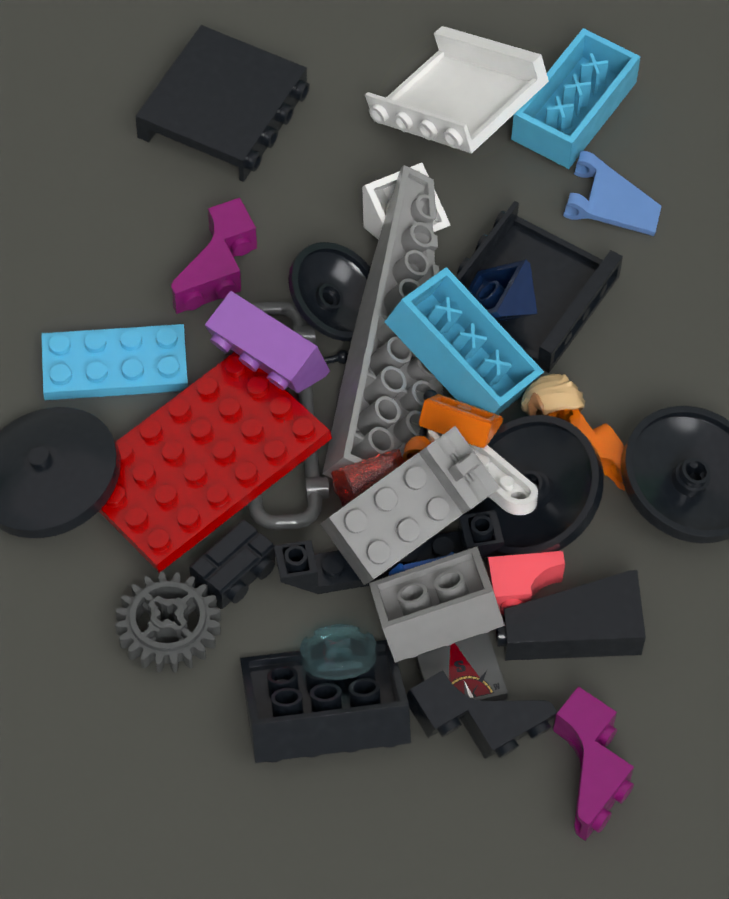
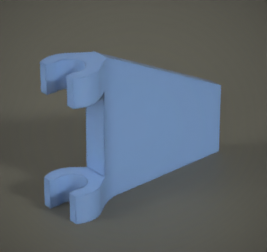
M581 151L574 175L581 178L594 177L589 199L587 200L578 193H570L563 216L571 220L593 219L654 236L661 205L607 166L593 153Z

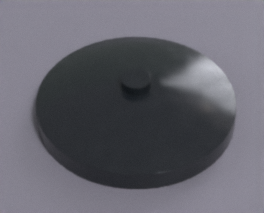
M692 406L667 407L648 415L636 426L628 438L621 457L622 480L631 502L650 524L674 538L691 543H715L729 539V420L712 411Z
M53 407L28 413L14 420L0 431L1 530L23 538H47L73 530L99 512L109 500L117 485L121 467L117 444L109 429L101 420L88 412L76 408Z
M531 415L512 420L500 426L488 446L537 487V506L529 514L513 515L503 510L491 498L487 497L463 515L496 510L504 539V546L494 552L502 556L560 551L584 532L599 508L604 488V472L600 456L592 442L577 427L557 417Z

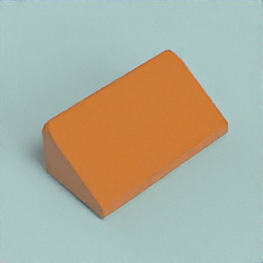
M437 394L424 400L419 425L440 434H445L456 426L468 444L485 448L501 426L504 418L495 413Z

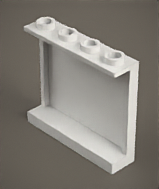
M441 26L434 33L439 50L386 98L367 92L365 97L369 106L370 116L374 122L452 148L473 153L541 90L549 80L541 54Z

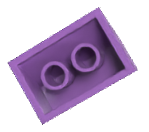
M232 291L228 293L205 324L212 336L210 339L212 344L225 353H228L231 349L240 355L239 361L252 371L256 372L260 368L268 373L267 379L282 390L289 387L299 393L326 377L330 372L315 344Z

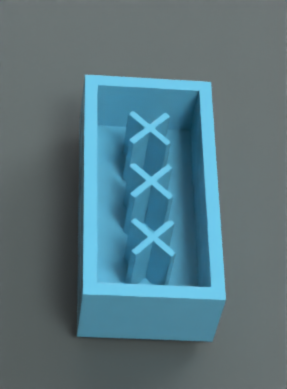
M583 28L547 72L549 82L514 114L511 140L569 169L579 157L580 152L587 147L636 84L641 56Z
M447 267L401 299L385 320L386 325L456 400L497 415L523 396L525 390L532 382L544 373L538 364Z

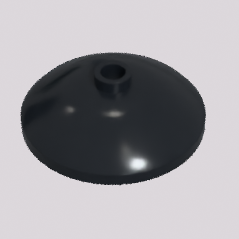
M330 242L312 244L303 249L291 264L288 283L292 300L301 316L315 330L332 339L351 341L371 267L358 254L342 245Z

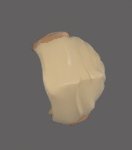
M550 374L533 381L525 390L521 400V409L529 416L547 415L565 409H579L581 412L584 409L585 400L582 398L583 392L578 391L577 385L569 381L565 374Z

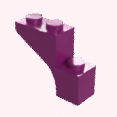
M240 197L208 208L209 230L213 236L212 240L171 284L173 308L176 314L187 310H195L203 304L217 299H225L230 291L234 293L241 291L240 269L234 257L246 255L250 251L257 249L256 227Z
M578 686L556 713L553 731L571 745L580 762L574 831L580 838L586 841L594 830L600 833L606 826L612 815L609 810L617 801L622 804L634 787V784L630 782L634 766L606 748L617 733V729L614 727L617 712Z

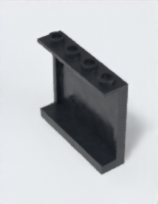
M201 25L135 116L137 138L150 142L156 133L239 167V180L244 182L250 172H255L260 166L262 155L267 147H273L282 125H287L290 122L297 103L305 100L310 84L307 82V67Z
M514 201L506 212L501 211L489 235H482L472 257H466L462 261L456 278L468 290L478 271L525 259L531 264L538 314L513 320L498 321V323L542 370L550 373L619 278L623 256L610 250L604 260L582 250L518 217L519 203Z

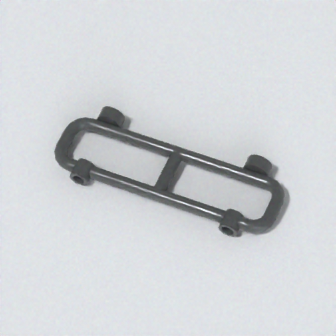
M281 301L253 304L270 316L283 315L289 317L293 323V331L316 345L315 329L311 325H307L306 320L301 316L294 304ZM230 349L228 353L223 352V355H231L234 351ZM311 385L299 392L298 395L299 402L315 416ZM318 450L304 460L307 509L299 514L270 515L263 508L262 494H260L245 506L248 507L251 518L257 525L272 530L298 529L307 527L317 520L322 510V499L329 498L328 476L320 477Z

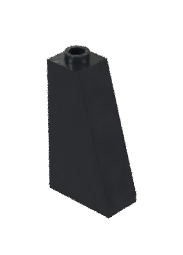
M629 570L504 609L503 622L505 626L496 628V641L498 647L504 646L505 661L642 655L646 635L638 571Z

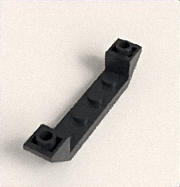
M496 510L461 515L459 517L458 531L435 534L371 582L388 577L389 572L399 563L405 565L447 556L451 552L456 554L474 547H478L482 559L504 546V539ZM311 540L274 546L279 577L282 583L316 594L370 586L369 583L365 585L362 583L339 550L314 554Z

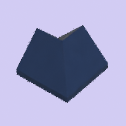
M526 259L478 271L468 288V291L497 322L538 314L531 264Z

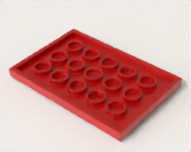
M235 352L116 441L121 460L120 475L111 497L99 512L159 573L332 439L330 430L289 392L278 388L267 379L268 373L260 368L256 372L252 371L239 361L240 355Z

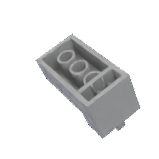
M454 426L328 517L320 525L365 585L461 515L474 508L500 487L457 427Z

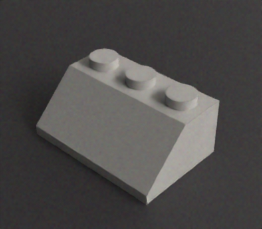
M478 547L369 583L394 662L414 658L419 654L443 646H449L455 642L505 626Z

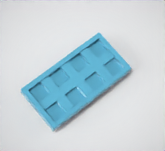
M184 324L41 333L44 401L180 392L188 387Z

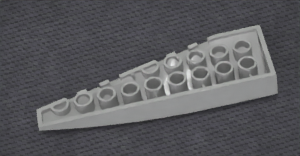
M406 165L400 169L367 278L342 379L331 431L332 439L329 441L322 473L345 485L361 490L369 489L405 463L403 453L406 443L412 437L419 436L421 427L419 425V418L424 403V393L431 389L436 391L437 394L443 395V385L385 323V320L401 299L440 272L439 266L435 265V250L438 248L437 235L433 232V221L436 219L434 179Z

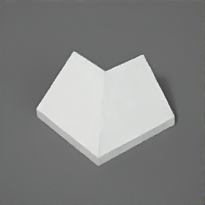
M422 162L410 167L428 176ZM399 172L362 187L363 227L378 240ZM436 191V219L433 221V232L450 226Z

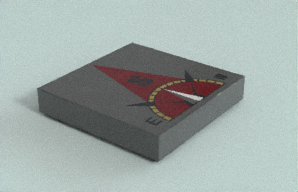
M489 633L479 634L415 657L422 682L443 670L450 682L460 692L470 698L481 701H502L507 699L508 692Z

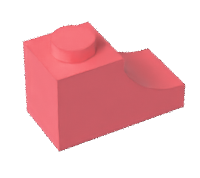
M563 551L488 557L486 572L501 614L504 615V609L531 601L532 597L542 588L562 582L565 568Z

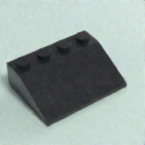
M387 640L356 643L367 651L368 657L364 660L345 656L343 654V645L333 646L334 656L317 664L310 661L311 654L315 649L240 658L255 763H273L285 759L312 758L324 754L351 753L363 749L390 748L411 743L409 703L398 662H394ZM338 654H340V656L344 658L334 660L338 656ZM337 661L359 666L357 670L345 674H328L321 670Z

